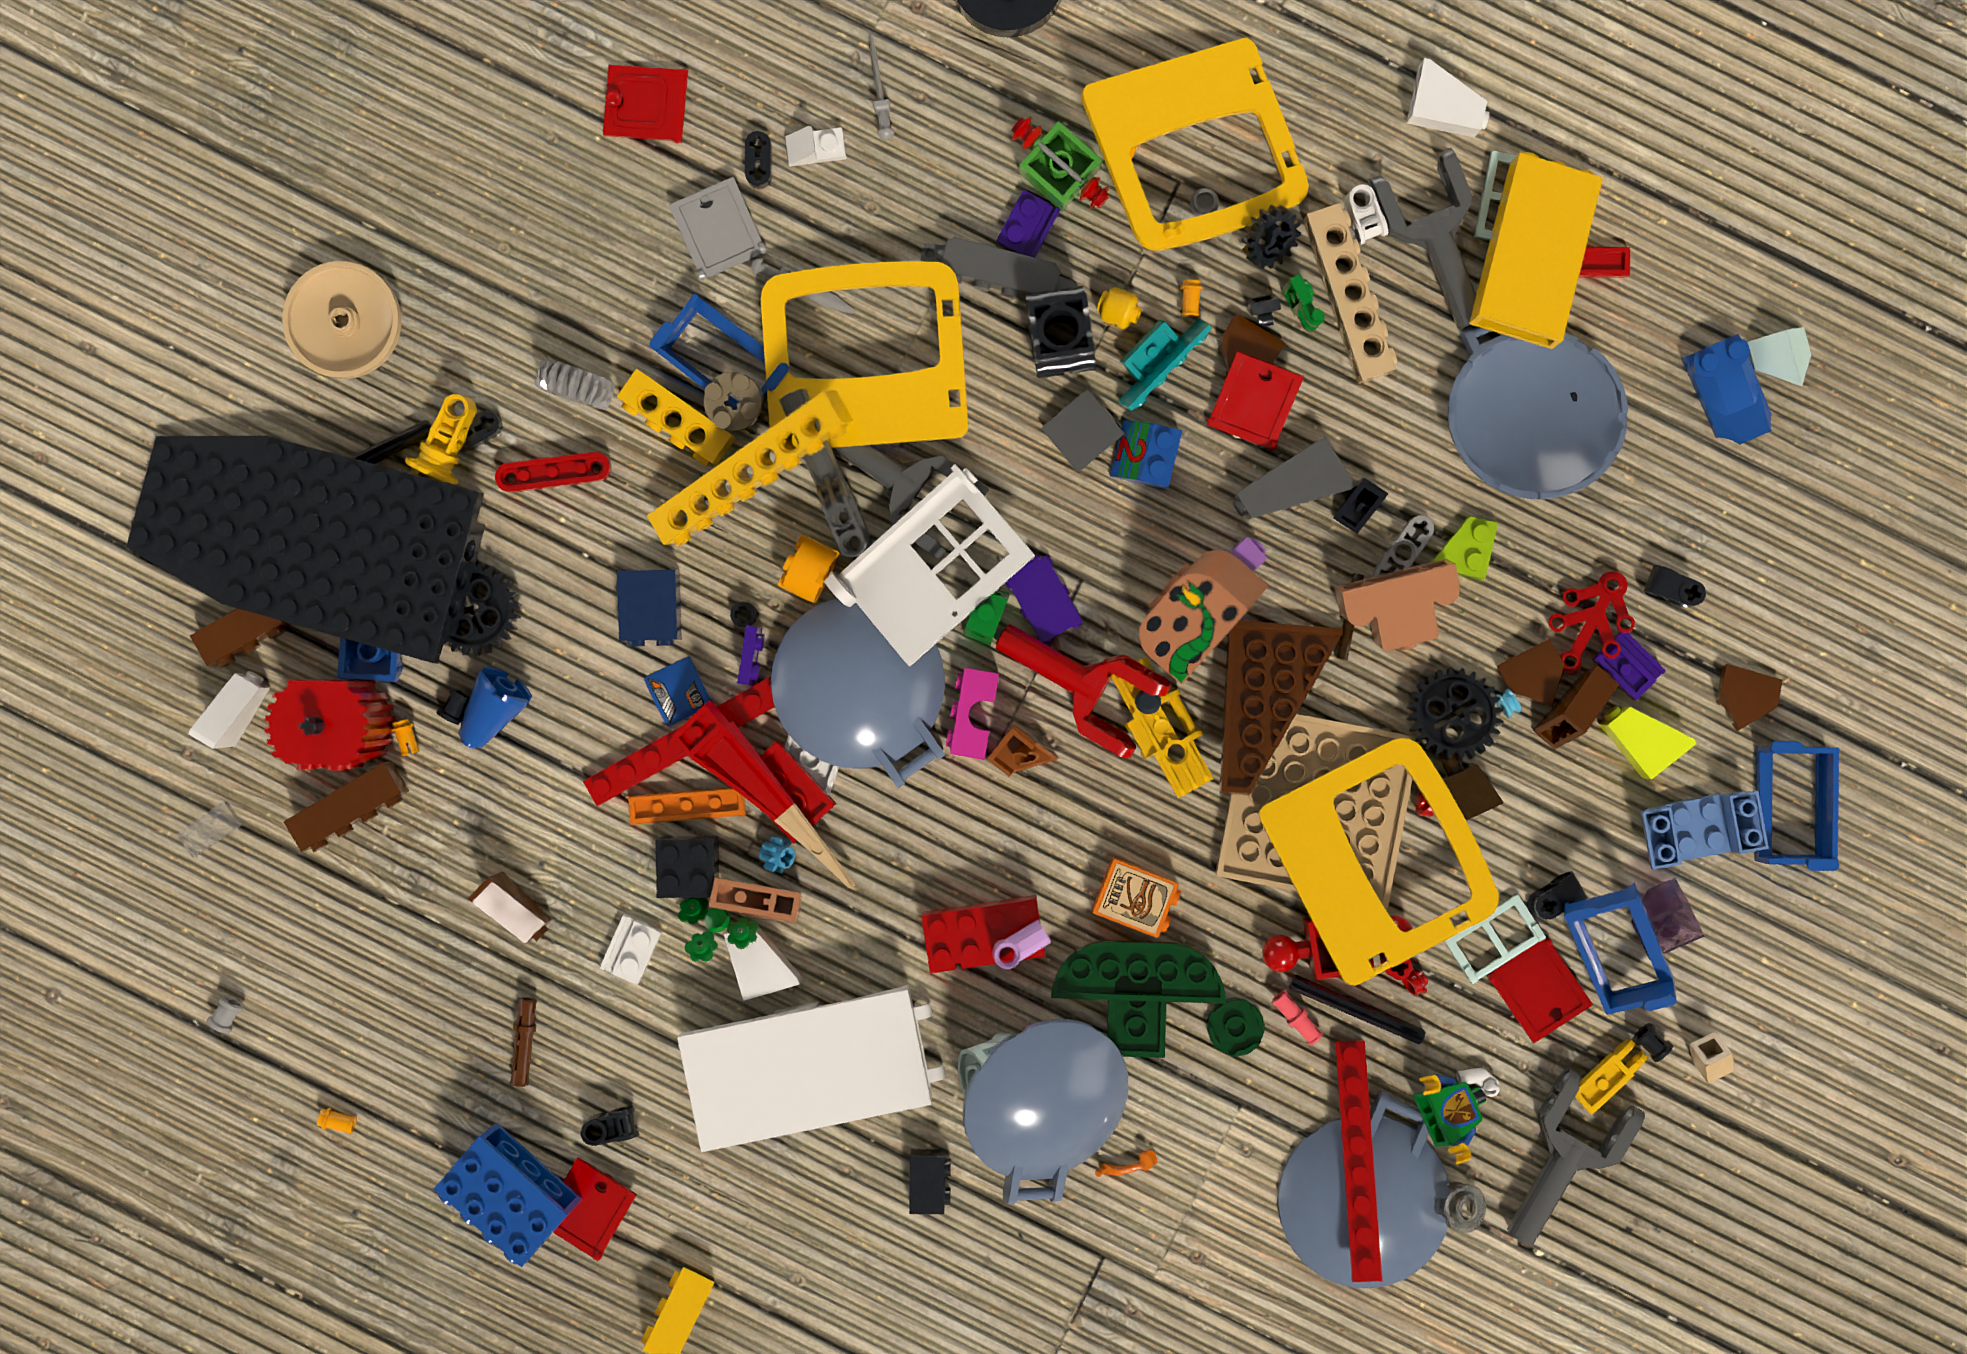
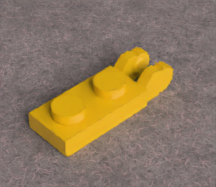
M1628 1038L1618 1045L1613 1053L1608 1054L1579 1082V1091L1574 1098L1591 1115L1634 1076L1633 1073L1646 1062L1648 1057L1644 1052L1635 1054L1627 1062L1626 1066L1621 1062L1635 1045L1631 1039Z

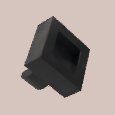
M1273 293L1246 299L1247 311L1252 316L1257 315L1259 325L1261 324L1262 327L1274 325L1272 312L1281 310L1279 297Z

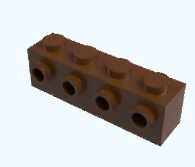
M384 762L285 820L284 824L301 852L312 849L314 853L329 845L327 839L337 835L340 838L353 831L352 825L359 820L365 823L378 816L377 810L386 805L387 808H391L402 802V795L409 792V789L393 762Z

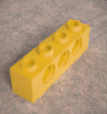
M637 368L617 395V398L624 402L621 408L634 417L638 412L647 418L644 424L657 433L662 429L669 433L671 436L668 440L683 450L685 446L694 451L692 457L704 466H707L709 462L717 466L736 439L724 429L718 428L710 419ZM649 397H657V407L654 410L647 411L645 409V401ZM674 413H680L682 417L681 423L677 427H670L668 424L669 417ZM696 430H704V441L700 444H694L692 442V434Z

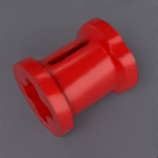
M1385 955L1382 957L1381 964L1387 961ZM1408 959L1398 965V971L1391 967L1385 970V972L1396 980H1404L1412 972L1413 965L1411 960Z

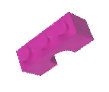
M964 668V673H958L955 690H960L961 692L959 702L953 701L950 717L956 719L954 730H948L945 746L951 748L950 754L985 759L989 730L975 727L970 721L969 711L976 702L995 701L999 673Z

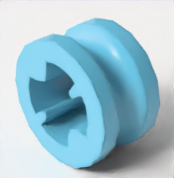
M1506 689L1504 690V695L1497 694L1495 696L1500 697L1497 705L1499 708H1503L1504 711L1502 713L1507 718L1512 717L1514 711L1517 713L1522 711L1519 701L1511 690Z

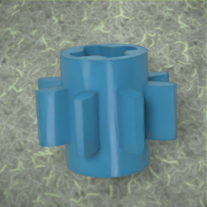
M771 836L770 841L763 843L759 851V859L765 862L763 868L783 873L784 868H789L795 860V850L789 847L791 841Z

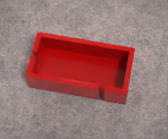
M1031 895L922 912L921 918L930 974L956 970V966L961 963L962 969L997 964L993 958L992 951L998 941L1010 937L1036 920L1040 922L1037 896ZM1003 947L999 952V959L1002 961H1009L1014 956V949L1011 947ZM1044 947L1023 960L1045 957Z

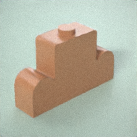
M1443 559L1335 586L1338 608L1344 619L1358 627L1368 625L1371 622L1376 645L1385 651L1397 648L1409 650L1417 647V643L1433 640L1439 636L1433 603L1436 602L1441 605L1454 603L1460 594V585L1456 563Z

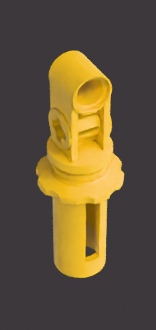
M452 394L445 398L439 414L430 428L427 441L421 442L419 446L421 449L417 459L406 457L405 463L413 467L411 468V474L457 485L458 479L451 473L454 465L459 463L458 452L466 440L467 432L477 412V406L470 397ZM462 401L465 409L463 414L458 416L455 413V405L457 402Z

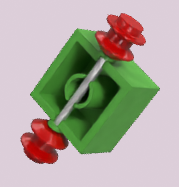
M1031 116L1026 120L1023 117L1020 118L1011 130L1014 133L1012 140L1020 138L1023 141L1022 149L1031 148L1032 146L1034 149L1019 165V174L1062 212L1079 193L1080 201L1086 198L1091 201L1089 209H1093L1095 206L1100 209L1111 196L1107 193L1110 186L1102 188L1099 185L1100 177L1093 178L1101 169L1102 159L1059 121L1042 139L1040 137L1042 134L1041 125L1034 128L1031 125Z

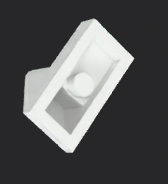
M807 126L785 136L789 166L846 159L842 127L813 131L812 126Z

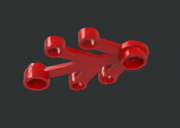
M1616 571L1606 572L1599 578L1596 585L1580 590L1570 588L1563 593V602L1568 607H1575L1582 600L1600 596L1594 607L1564 616L1554 614L1549 619V628L1553 632H1562L1566 627L1585 622L1570 651H1565L1560 655L1563 663L1567 657H1573L1576 660V664L1572 667H1568L1564 663V674L1574 675L1580 671L1582 667L1581 654L1596 627L1603 643V655L1608 659H1615L1619 656L1621 647L1614 640L1605 613L1610 602H1612L1618 618L1616 627L1619 632L1624 634L1630 633L1635 626V621L1628 614L1623 599L1628 589V582L1621 573ZM1609 581H1616L1619 587L1616 590H1610L1607 587V583ZM1569 593H1574L1578 599L1571 603L1566 600V596ZM1559 618L1564 624L1560 628H1555L1552 625V621ZM1623 619L1629 620L1631 627L1623 629L1620 626V621ZM1608 645H1614L1617 648V652L1610 655L1605 649Z

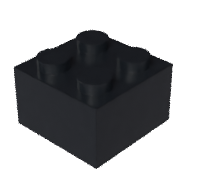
M719 836L660 837L656 839V898L711 897L714 878H719Z

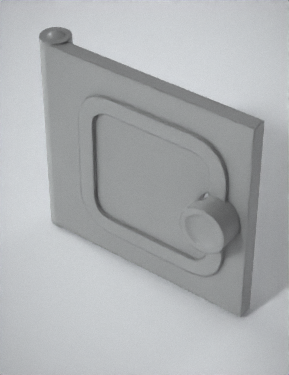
M734 177L669 205L698 270V277L701 280L767 252V247L759 236Z

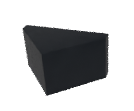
M1364 477L1356 481V486L1351 489L1333 519L1356 534L1359 533L1388 496V492Z

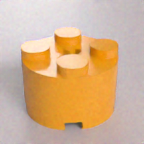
M801 534L795 546L797 551L794 555L789 554L783 566L785 571L778 582V586L807 601L816 603L826 586L823 581L833 571L839 557V552L811 537Z

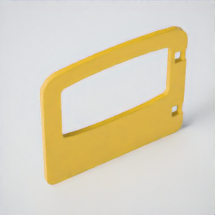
M1241 38L1086 85L1081 92L1082 104L1132 232L1138 243L1146 249L1161 251L1181 247L1245 228L1253 224L1250 219L1252 216L1256 218L1260 216V209L1268 212L1271 204L1276 207L1283 205L1290 209L1301 203L1308 193L1307 175L1294 149V142L1270 80L1267 79L1257 47L1248 38ZM1250 69H1256L1261 83L1254 84L1249 72ZM1254 113L1259 119L1282 179L1281 185L1257 197L1221 210L1180 221L1158 223L1152 215L1131 161L1130 149L1191 125L1230 115ZM1287 151L1293 164L1289 168L1286 167L1281 154Z
M918 261L848 264L773 276L765 283L761 292V312L766 381L780 363H786L789 366L788 373L778 386L772 391L767 390L770 428L786 418L779 401L783 396L799 389H806L810 399H813L823 391L836 390L854 421L846 426V433L832 440L831 437L828 439L831 448L956 439L966 435L969 424L959 284L956 274L949 266L941 262ZM874 287H926L935 291L940 362L937 366L891 375L841 379L795 378L790 374L785 309L788 300L810 294ZM952 300L953 316L943 317L942 301ZM959 390V407H950L949 391ZM793 434L792 443L796 447L797 441Z
M1398 738L1391 740L1269 802L1259 811V819L1341 978L1349 985H1359L1375 977L1377 974L1486 920L1494 914L1498 907V890L1462 812L1422 747L1411 739ZM1395 765H1402L1432 809L1454 851L1471 893L1469 900L1407 932L1399 930L1373 890L1350 846L1333 804L1336 795ZM1464 911L1469 920L1454 927L1450 917ZM1383 952L1387 961L1372 968L1368 959Z

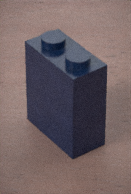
M675 569L617 571L619 641H627L628 647L645 646V641L656 640V646H673L674 640H682L680 571Z

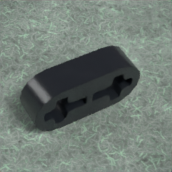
M762 131L750 133L745 140V177L750 186L755 189L766 188L772 180V143L768 135ZM757 139H761L762 143L766 145V147H761V157H757L755 148L751 147V145L756 144ZM757 163H761V170L763 173H766V176H761L760 181H756L755 177L751 176V173H756Z
M491 411L477 413L467 432L469 434L473 431L474 434L466 438L467 444H463L459 451H470L496 437L502 430L503 423L501 418ZM485 418L494 420V423L491 424V431L485 428L478 431V428L485 424Z

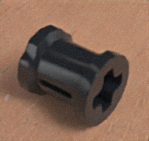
M450 688L448 699L442 708H438L436 713L445 720L459 725L461 722L459 718L467 707L470 696L455 688Z
M1652 1023L1642 1026L1633 1036V1042L1641 1045L1649 1052L1654 1062L1662 1060L1673 1048L1669 1040H1664L1655 1031V1026Z

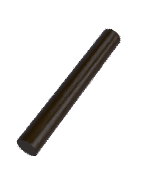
M1353 573L1351 582L1363 580L1364 575ZM1346 619L1343 621V635L1339 641L1336 658L1348 661L1355 625Z

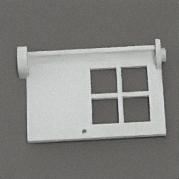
M955 464L951 467L954 471L841 573L837 576L831 574L823 581L844 605L851 607L854 603H857L908 666L915 663L1035 557L1034 553L974 485L978 481L967 468L962 471ZM963 499L984 524L964 542L959 544L939 520ZM935 524L955 550L931 570L911 545ZM989 529L1010 554L985 575L965 549ZM960 554L981 579L956 600L936 575Z

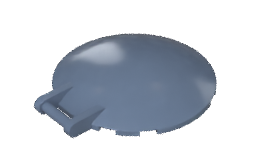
M1468 327L1461 330L1460 336L1470 358L1458 373L1452 386L1448 403V424L1455 448L1467 467L1479 479L1496 490L1526 499L1544 500L1567 496L1597 480L1609 468L1620 452L1627 432L1628 403L1626 393L1617 372L1606 357L1596 348H1590L1588 345L1577 340L1578 337L1568 333L1564 334L1561 343L1553 349H1549L1507 335H1500L1483 344H1479L1477 339L1493 331L1480 327L1473 329ZM1576 392L1577 402L1572 400L1570 393Z
M838 598L828 600L810 609L790 627L784 635L774 658L771 674V691L774 706L783 727L803 750L823 762L843 768L862 769L882 765L898 788L905 784L904 780L935 758L939 760L945 755L929 732L941 709L945 688L943 662L936 644L915 663L908 666L857 603L848 607ZM925 741L929 749L899 771H896L892 764Z
M1067 1019L1038 1022L1024 1027V1032L1011 1039L1006 1037L989 1052L990 1057L981 1069L977 1068L967 1087L963 1103L965 1134L979 1159L989 1168L1005 1175L1003 1187V1201L1005 1204H1016L1017 1201L1049 1199L1051 1202L1061 1201L1067 1171L1085 1162L1105 1144L1116 1129L1124 1112L1128 1096V1073L1120 1051L1106 1034L1104 1035L1094 1029L1093 1026ZM1050 1179L1048 1187L1019 1189L1020 1180Z
M1381 1090L1377 1094L1371 1108L1370 1118L1383 1282L1351 1281L1340 1118L1321 1125L1320 1129L1312 1133L1308 1138L1305 1137L1298 1144L1283 1169L1278 1188L1280 1223L1295 1254L1306 1266L1321 1277L1339 1285L1365 1289L1388 1286L1417 1272L1432 1258L1440 1247L1448 1229L1451 1216L1452 1198L1449 1179L1440 1158L1426 1141L1429 1132L1419 1109L1390 1098V1094ZM1385 1109L1418 1121L1417 1128L1415 1129L1384 1116Z

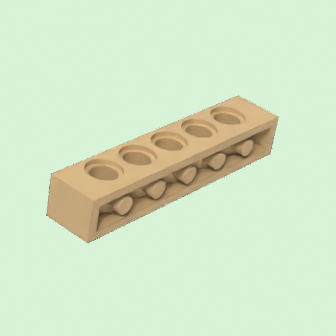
M1341 203L1308 213L1303 219V223L1357 385L1392 373L1396 370L1397 357L1394 349L1388 347L1385 338L1388 337L1387 327L1383 320H1379L1376 311L1379 309L1378 300L1374 292L1370 293L1367 284L1370 280L1369 273L1365 265L1361 266L1358 257L1360 246L1356 237L1352 238L1349 230L1351 220L1347 210H1343ZM1329 232L1336 233L1340 238V243L1336 245L1329 243L1326 234ZM1345 260L1349 265V271H1339L1336 267V261ZM1345 288H1355L1358 292V299L1351 300L1347 298ZM1361 314L1365 316L1367 327H1358L1354 321L1355 315ZM1364 342H1372L1376 346V355H1368L1364 351Z

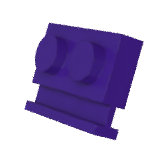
M1023 190L996 243L1012 252L1036 258L1060 213V209Z
M746 625L737 680L738 684L754 685V681L758 680L760 663H757L759 651L763 650L765 634H762L763 628Z
M1619 632L1614 638L1621 647L1619 656L1615 659H1608L1601 650L1592 660L1601 669L1607 671L1633 701H1637L1666 670L1629 633ZM1608 645L1605 649L1610 655L1617 652V648L1614 645Z

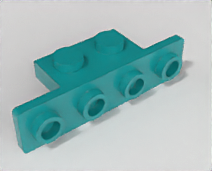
M1198 319L1179 338L1165 321L1159 320L1120 360L1137 382L1118 400V403L1130 411L1140 407L1146 401V396L1154 388L1159 387L1165 382L1170 371L1174 367L1181 365L1186 360L1187 354L1195 346L1200 345L1206 340L1207 333L1212 329L1211 325Z

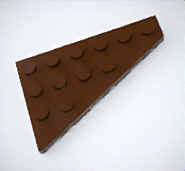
M1239 620L1228 632L1219 793L1247 796L1251 794L1273 753L1298 713L1299 708L1320 675L1325 663L1343 635V629Z

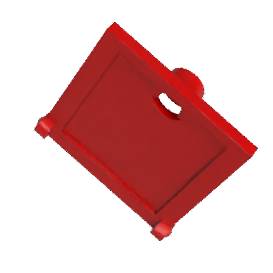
M609 65L603 136L672 141L676 144L682 143L689 71L686 69Z
M1237 351L1212 414L1207 419V426L1275 450L1278 446L1277 440L1302 384L1304 375Z
M1548 936L1487 975L1488 981L1493 984L1533 1044L1593 1006V1003L1553 947L1552 940Z
M578 1157L563 1182L582 1200L553 1233L598 1262L602 1259L604 1250L638 1194L614 1180L611 1175L601 1172ZM596 1184L598 1185V1187H599L600 1189L605 1190V1191H600V1190H598L597 1187H596Z

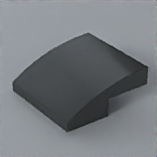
M1090 389L1084 391L1041 428L1078 473L1126 433Z

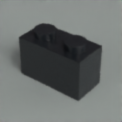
M911 1149L909 1214L944 1215L945 1205H951V1187H945V1176H951V1158H946V1149Z

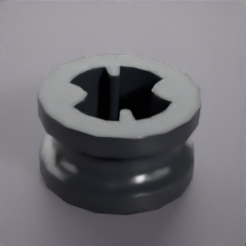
M743 601L736 603L730 612L732 622L738 627L746 628V625L752 626L758 616L755 606ZM746 606V611L752 613L751 619L747 618L748 622L742 623V619L736 616L737 611L741 612L740 608Z

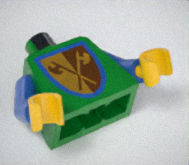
M1432 1074L1420 1077L1419 1080L1420 1082L1423 1081L1425 1091L1413 1094V1098L1434 1146L1453 1145L1448 1149L1449 1154H1455L1456 1165L1469 1161L1471 1159V1152L1468 1146L1476 1132V1126L1482 1122V1115L1478 1106L1486 1102L1484 1091L1480 1087L1470 1090L1466 1082L1457 1083L1453 1077Z

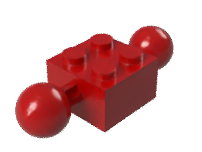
M1390 916L1400 931L1407 932L1413 929L1411 923L1404 917ZM1310 917L1302 918L1305 941L1295 942L1288 936L1275 935L1270 937L1263 945V961L1273 971H1289L1297 964L1298 959L1309 958L1311 973L1316 980L1341 977ZM1372 957L1368 959V961L1371 964L1372 968H1375L1374 960Z

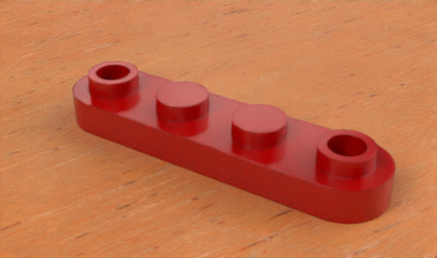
M599 452L510 462L498 467L495 473V482L500 489L510 493L600 482L608 478L612 465L609 458ZM600 462L602 469L600 472L595 473L593 465ZM511 473H514L516 475V481L510 484L508 482V476Z

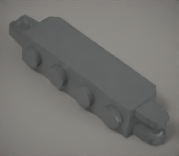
M957 237L948 240L946 245L925 243L921 254V262H941L949 266L956 274L958 284L966 281L973 283L972 287L978 290L989 291L990 288L1001 290L1000 294L1009 298L1017 299L1018 295L1025 297V294L1050 290L1057 292V289L1078 286L1076 281L1073 282V280L1070 281V279L1059 277L1060 269L1054 262Z

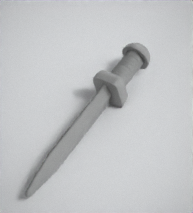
M869 30L871 58L878 101L873 102L880 128L877 134L881 139L889 140L894 136V129L891 128L889 117L891 111L890 101L883 98L877 53L871 30Z
M756 259L751 265L752 272L755 275L759 273L770 279L776 275L790 273L788 268L784 267L778 270L763 263L764 259ZM830 292L804 296L830 309L850 314L854 313V309Z

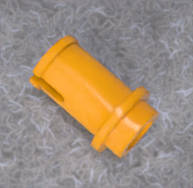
M1183 280V286H1180V290H1183L1181 312L1183 317L1200 316V291L1203 290V286H1200V280Z
M409 718L392 723L394 729H391V732H395L401 757L410 754L407 742L412 754L419 752L420 749L412 726H415L414 723H411Z
M329 1107L320 1111L317 1126H320L324 1131L329 1128L351 1135L356 1126L357 1116L334 1112L333 1108Z

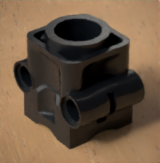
M1084 286L1057 289V292L1050 290L1025 294L1028 327L1037 378L1064 375V372L1068 371L1069 374L1096 370L1095 345L1087 293L1084 290ZM1063 322L1071 326L1076 334V338L1070 344L1064 346L1055 345L1046 338L1044 334L1045 329L1050 324Z

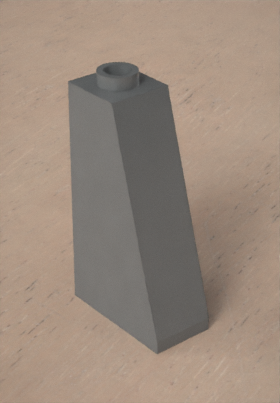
M1323 437L1233 495L1235 501L1232 503L1241 517L1245 515L1249 520L1346 492L1354 488L1356 484L1326 437Z

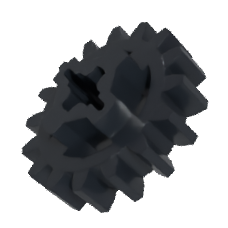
M1273 204L1269 206L1268 212L1260 209V216L1258 218L1253 216L1250 218L1253 224L1251 227L1247 226L1244 228L1248 235L1241 238V242L1246 244L1242 249V252L1247 255L1246 259L1261 269L1265 266L1272 269L1275 262L1280 265L1283 264V257L1285 255L1291 257L1292 255L1291 247L1298 246L1295 238L1301 236V232L1297 230L1301 225V222L1296 219L1297 215L1283 205L1276 207Z

